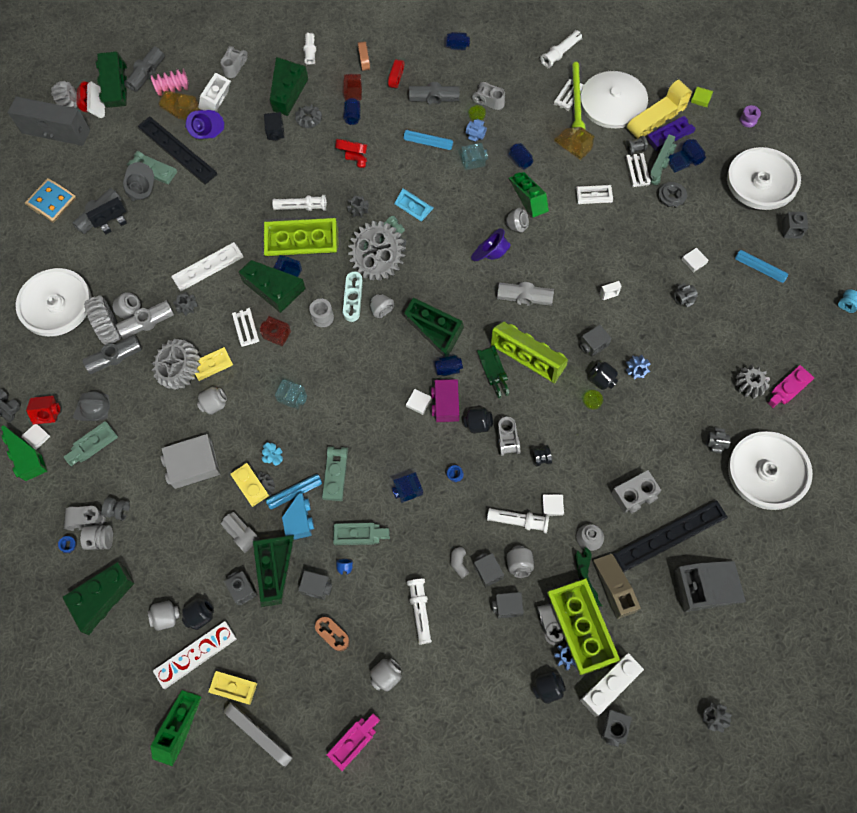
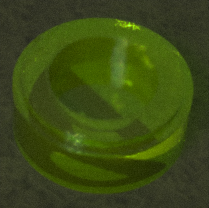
M475 105L469 109V118L471 120L478 119L482 121L485 118L486 111L484 107Z
M596 390L588 391L583 399L584 405L591 410L600 408L603 403L602 394Z

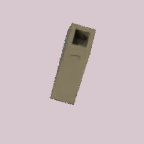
M613 554L593 560L616 618L625 617L641 609L630 583Z

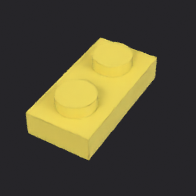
M225 347L202 357L198 361L201 366L197 367L199 373H195L200 381L232 366L233 363Z
M247 463L230 474L252 507L269 496Z
M216 671L209 693L250 705L257 683Z

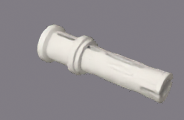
M575 30L558 46H552L547 54H543L540 57L541 63L547 68H551L556 60L559 61L562 58L563 53L582 39L581 34L576 37L580 32Z
M307 195L305 198L273 199L274 210L306 209L312 211V209H322L326 211L327 207L326 195L321 197Z
M489 508L487 521L524 526L529 531L530 529H536L547 533L549 515L543 517L533 515L532 512L526 515Z
M425 579L407 581L411 594L409 601L414 607L418 644L432 642L425 604L428 600V597L425 596L423 585Z

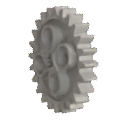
M372 221L371 226L369 223H365L366 229L360 226L361 232H354L357 236L356 239L351 238L354 244L348 246L353 249L352 252L348 253V255L353 256L350 262L355 263L353 269H359L358 273L363 274L364 278L369 277L370 280H375L376 278L379 281L382 280V277L388 279V274L394 275L393 269L400 270L397 264H403L400 257L406 256L401 253L402 250L406 249V247L401 246L404 240L398 239L401 233H395L396 228L391 227V224L386 223L384 225L382 221H379L377 224V222ZM382 235H384L385 239L383 243H380L379 239ZM368 242V248L365 250L364 244ZM389 252L390 258L386 261L385 255ZM373 258L374 265L370 267L369 262Z

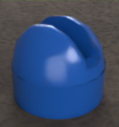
M453 465L447 470V476L451 481L459 482L463 479L464 473L459 466ZM455 470H458V477H457V478H455V477H456V475H455Z
M65 536L59 540L58 547L63 553H71L76 547V542L72 537ZM67 541H70L69 550H66Z
M350 559L337 560L336 568L338 573L343 575V571H346V575H348L352 571L353 561Z

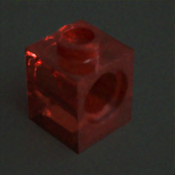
M270 316L260 327L263 339L282 347L291 333L289 324Z

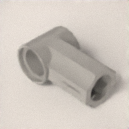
M234 512L228 514L220 523L234 538L233 541L244 553L253 547V541L260 540L251 528L247 527Z

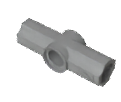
M522 282L519 285L499 283L497 299L516 301L519 305L523 303L530 306L533 303L552 306L554 289L535 287L529 282Z
M166 300L149 309L141 308L137 310L134 316L117 323L116 327L121 337L125 339L142 330L148 331L153 329L155 324L173 316L174 313Z

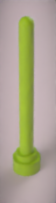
M573 62L575 121L572 124V134L577 135L585 133V123L581 119L579 63Z

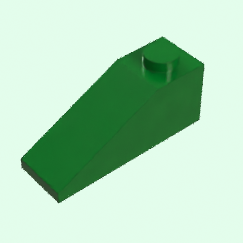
M183 690L180 692L150 746L153 760L173 766L183 748L201 696Z

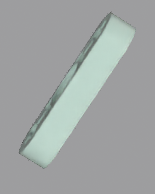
M350 272L346 276L343 315L349 322H354L360 317L363 280L358 272ZM353 278H357V281L355 282L356 288H354L352 284ZM355 293L358 295V298L356 300H349L348 296ZM350 305H352L354 309V313L352 314V316H349V312L351 309Z

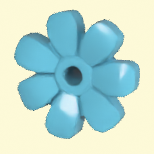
M268 442L263 445L262 454L264 456H262V461L264 463L272 462L275 466L279 465L283 461V457L280 455L282 454L281 448L276 449L275 444Z

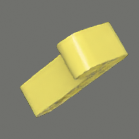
M680 80L675 81L670 86L667 96L634 117L627 124V129L637 139L640 136H646L655 127L658 128L666 123L667 119H672L678 115L679 111H684L692 91Z

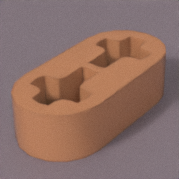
M366 41L358 42L362 71L370 70Z
M321 617L317 620L315 624L317 633L336 651L347 649L350 642L349 637L338 625L328 617ZM322 622L325 624L327 622L330 623L328 625L332 630L330 634L325 630L320 631L322 629L320 625ZM334 634H336L339 638H341L342 636L345 637L343 639V642L345 643L343 646H335L336 640L333 638Z

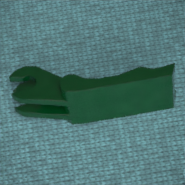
M495 345L489 349L478 350L477 354L489 385H493L498 399L501 398L502 394L497 383L501 384L505 395L509 396V389L505 382L508 380V377L503 369Z
M584 547L585 558L581 556L578 550L575 554L577 573L580 581L587 579L599 608L602 607V604L598 599V593L594 590L588 578L592 554L588 548Z

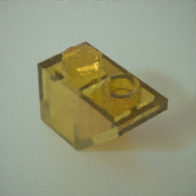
M165 91L159 102L160 107L182 120H186L187 116L193 111H201L198 108L199 104L195 96Z
M582 127L566 128L555 138V142L581 160L592 150L595 136Z

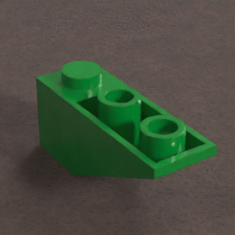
M519 172L509 177L526 211L532 217L549 212L546 192L525 172Z
M4 425L1 426L3 431L1 437L8 446L7 455L14 463L12 469L17 478L20 477L24 481H28L48 472L44 459L39 452Z

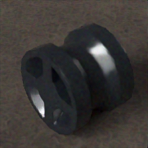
M544 445L542 448H532L536 467L543 463L547 465L552 464L551 451L548 445Z

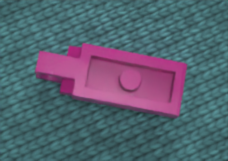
M799 365L773 389L771 393L774 397L770 399L768 404L772 408L780 402L785 405L802 391L814 377Z
M374 713L367 721L363 718L359 722L357 721L327 754L341 771L351 763L376 733L373 728L380 719Z

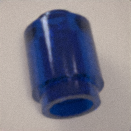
M447 33L446 47L454 50H466V47L470 46V36H467V33Z
M350 98L344 102V119L347 124L356 125L360 120L361 104L358 100Z
M689 139L684 142L681 151L689 162L695 166L701 164L706 159V155L696 139Z
M516 143L510 148L509 156L520 168L527 169L533 164L532 154L522 143Z
M457 355L439 358L438 361H435L437 376L442 375L444 377L460 373V369H463L461 358H457Z

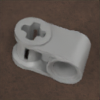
M232 46L228 47L227 52L220 61L225 77L234 78L247 60V52L245 50L239 51Z
M481 82L477 92L472 95L474 102L495 110H500L505 105V91L486 82Z
M503 417L498 423L497 430L500 456L514 452L520 454V442L516 423L511 417ZM509 425L511 430L505 431L502 429V426Z
M94 506L68 507L65 509L64 529L74 531L76 528L82 530L84 526H101L105 523L106 517L102 516V511Z
M552 604L538 606L537 613L541 617L540 624L542 625L546 641L551 645L560 644L563 641L564 634ZM552 630H555L556 633H560L558 638H555L554 635H550L552 633Z

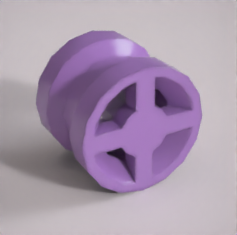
M752 105L747 106L740 117L741 124L745 127L755 126L761 115L760 109Z

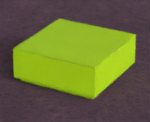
M697 87L691 103L708 107L713 91Z

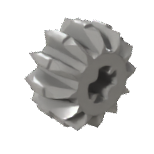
M60 81L51 87V95L57 105L71 108L77 107V92L69 82Z
M751 365L748 368H742L740 373L737 374L735 386L740 387L739 392H746L745 397L751 394L754 399L758 395L762 396L769 388L768 382L770 377L765 376L767 371H760V366L754 369Z

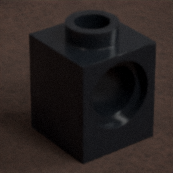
M281 112L264 114L267 139L277 141L285 138Z

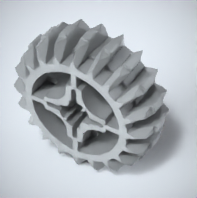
M100 295L85 301L84 308L99 340L105 345L108 343L114 344L119 341L121 335L116 327V319L107 301Z
M179 339L168 340L167 344H162V349H157L158 354L154 356L155 362L152 363L155 367L151 371L155 373L154 378L158 380L157 382L168 389L178 390L179 388H185V384L191 385L190 380L195 379V373H199L197 367L201 366L198 362L201 357L197 355L199 351L195 349L193 344Z

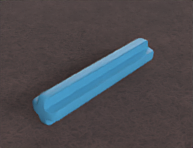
M406 130L404 133V140L447 150H451L453 147V140L410 130Z
M740 250L735 257L736 260L782 283L788 277L787 272L743 250Z
M315 474L266 499V503L270 509H274L296 498L298 494H303L321 485L322 481L319 475Z

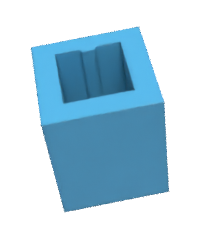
M302 493L297 495L282 517L285 536L294 535V540L312 536L311 530L314 529L313 519L308 517L307 512L311 510L309 499H305Z

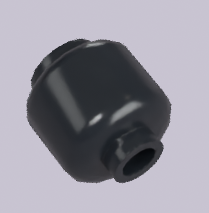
M607 362L596 363L589 372L591 375L590 381L601 390H605L608 387L612 389L618 382L616 379L618 371Z
M485 407L470 409L467 412V416H464L465 428H469L473 434L488 432L490 427L493 426L491 411H488Z
M197 598L183 608L182 622L187 628L201 629L212 620L214 608L208 600Z
M553 671L537 676L535 679L536 686L532 687L536 699L541 698L545 704L562 699L564 691H566L561 675H557Z

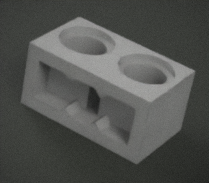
M649 470L617 486L611 494L623 513L630 511L632 514L641 508V504L645 502L651 504L656 501L661 489ZM641 486L648 487L650 492H644L641 489ZM624 495L631 496L633 502L626 501Z

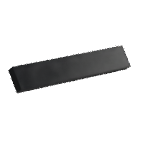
M149 116L137 126L140 131L204 185L218 175L212 167L152 117Z
M716 500L614 553L613 556L624 573L726 520L728 516Z

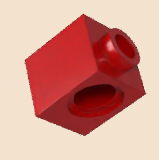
M54 396L30 398L26 412L33 425L56 422L57 416L60 414V405L56 403Z

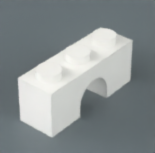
M627 653L580 701L597 717L644 669Z

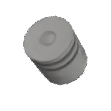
M321 298L314 300L310 304V314L316 326L321 328L327 327L333 322L334 314L329 301Z
M110 525L84 526L80 538L83 550H109L112 547L113 541L112 527Z

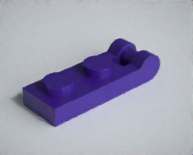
M683 116L648 134L646 139L658 151L663 147L669 134L675 136L676 141L692 134L696 128L689 124L688 119Z

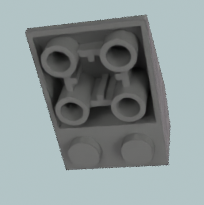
M735 561L698 563L680 566L674 571L684 613L746 602Z

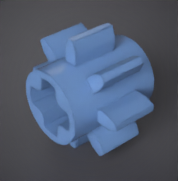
M477 119L474 122H469L466 128V134H469L468 139L476 142V140L484 138L487 128L483 126V121Z
M643 355L639 357L632 356L630 361L626 362L629 367L626 371L628 375L632 374L634 379L637 377L644 378L650 372L647 367L650 365L648 359L645 360Z
M566 644L564 649L559 645L557 648L560 654L554 655L560 661L557 666L566 665V671L569 670L571 664L576 668L573 658L568 662L563 657L566 651H569V655L572 656L568 644Z

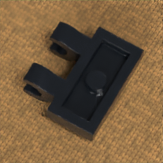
M118 197L86 213L94 228L100 226L105 235L112 232L106 222L116 218L120 226L127 224L122 215L126 210Z

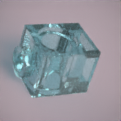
M482 143L462 147L461 157L465 170L485 166L488 153L486 149H483Z
M284 379L275 394L279 403L295 409H299L300 405H304L307 399L303 386Z

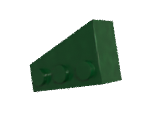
M118 52L97 53L96 67L99 71L97 81L101 92H99L100 102L107 108L127 106V88H125L124 83L127 80V76H124V69H127V64Z
M276 57L270 93L273 112H281L285 116L289 115L308 81L306 66Z
M253 260L249 261L239 271L242 282L280 313L306 289L303 279Z
M412 298L404 313L407 321L447 359L464 329L463 321L416 298Z
M294 535L253 541L261 607L282 604Z
M117 562L62 598L80 632L90 635L98 623L107 616L111 608L134 585V582L126 567Z

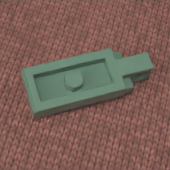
M105 421L73 443L72 451L65 455L64 459L70 466H73L78 461L83 462L117 439L118 436Z
M374 523L334 524V545L378 544L379 539H390L389 528L380 529V525Z

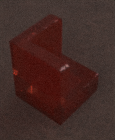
M344 74L345 101L362 100L361 74Z

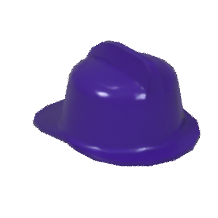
M213 110L193 111L187 116L185 128L194 138H214L224 130V120L219 113Z
M504 229L496 230L487 240L480 244L472 254L471 259L479 261L485 257L491 260L501 258L511 246L504 237Z

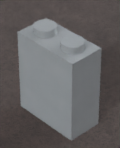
M208 434L162 448L163 455L161 456V461L167 469L165 479L168 485L171 484L175 489L220 475L212 440Z

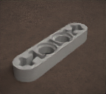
M230 702L223 710L235 724L284 767L287 766L293 757L276 741L271 740L268 734L258 725L255 726L252 720Z

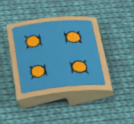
M47 178L25 204L54 223L76 199V196Z

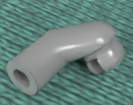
M458 547L451 553L450 564L463 579L469 574L467 568L462 564L466 551L464 548Z

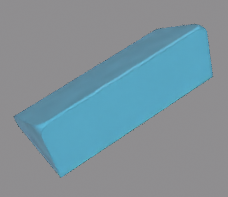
M402 189L394 203L421 222L434 208L406 189Z

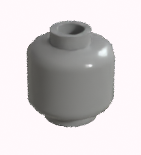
M127 292L118 296L113 301L112 307L118 317L128 319L134 316L135 312L140 309L141 304L136 295Z
M212 386L198 395L199 402H197V406L202 412L205 411L207 414L212 415L225 407L227 397L221 388Z
M515 546L507 553L508 570L515 577H527L534 570L533 554L528 548Z
M171 601L153 604L150 610L147 611L150 627H154L157 631L174 627L176 619L180 618L178 607H173Z
M391 658L389 660L382 659L370 671L372 678L370 682L378 691L380 689L390 691L401 680L402 669L395 660Z

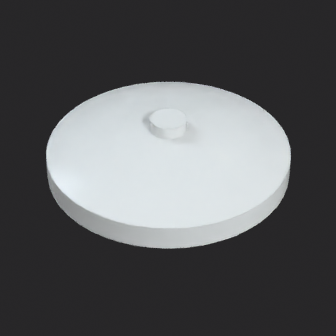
M618 71L602 72L591 77L584 84L580 97L581 108L584 114L594 123L606 128L627 127V124L634 117L646 110L648 104V95L643 84L635 77Z
M758 147L745 150L734 158L727 173V183L732 194L745 205L761 210H771L783 207L793 200L800 188L801 175L795 162L786 154L775 149Z
M62 268L48 269L31 277L20 289L16 299L17 316L22 324L35 334L41 336L62 335L76 328L85 319L87 313L84 303L91 298V292L86 282L77 273Z
M757 432L745 437L732 451L728 463L729 477L738 494L747 502L763 509L780 510L796 504L808 492L812 482V466L806 452L793 439L775 432Z

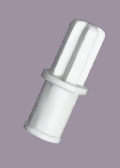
M313 33L305 34L303 50L305 52V63L315 64L316 47L314 45Z

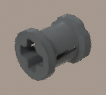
M644 135L638 139L626 140V149L629 155L641 150L647 151L648 142Z

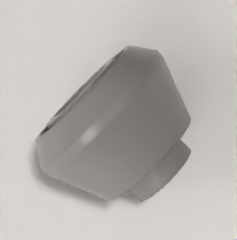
M517 208L509 213L506 218L507 226L513 231L524 232L529 224L526 211L522 208Z
M383 294L375 295L371 299L370 304L373 316L382 318L390 313L394 308L393 299Z
M585 524L578 529L576 539L581 548L584 549L586 547L590 551H594L602 546L604 534L597 525Z

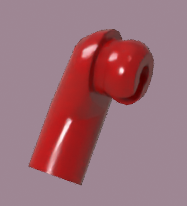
M346 151V160L357 161V167H366V157L361 153Z

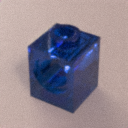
M416 472L393 480L395 486L392 488L395 499H400L401 503L423 495V489Z

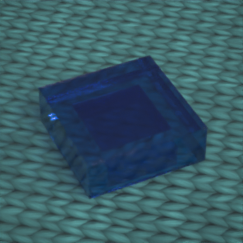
M682 151L668 157L670 159L669 166L674 173L690 166L689 160Z

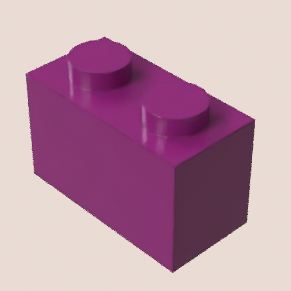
M458 379L435 380V387H431L432 399H436V405H432V416H436V422L459 421Z

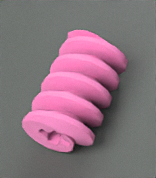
M184 68L182 74L178 69L176 70V75L170 71L169 77L165 72L163 73V78L157 74L156 80L151 75L153 87L159 96H162V91L166 95L169 94V89L172 93H175V88L181 92L182 86L185 90H188V79Z

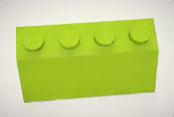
M336 218L264 222V256L337 252L339 241Z
M502 322L492 330L491 346L495 345L497 350L554 384L567 366L568 359L562 353L555 352L547 344L536 341L530 334H524L513 324Z
M587 579L547 592L580 675L602 669L620 661Z

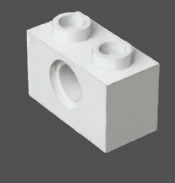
M215 72L200 96L198 108L201 110L217 111L229 91L231 81Z

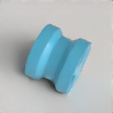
M852 289L846 290L838 306L849 313L856 312L857 291Z

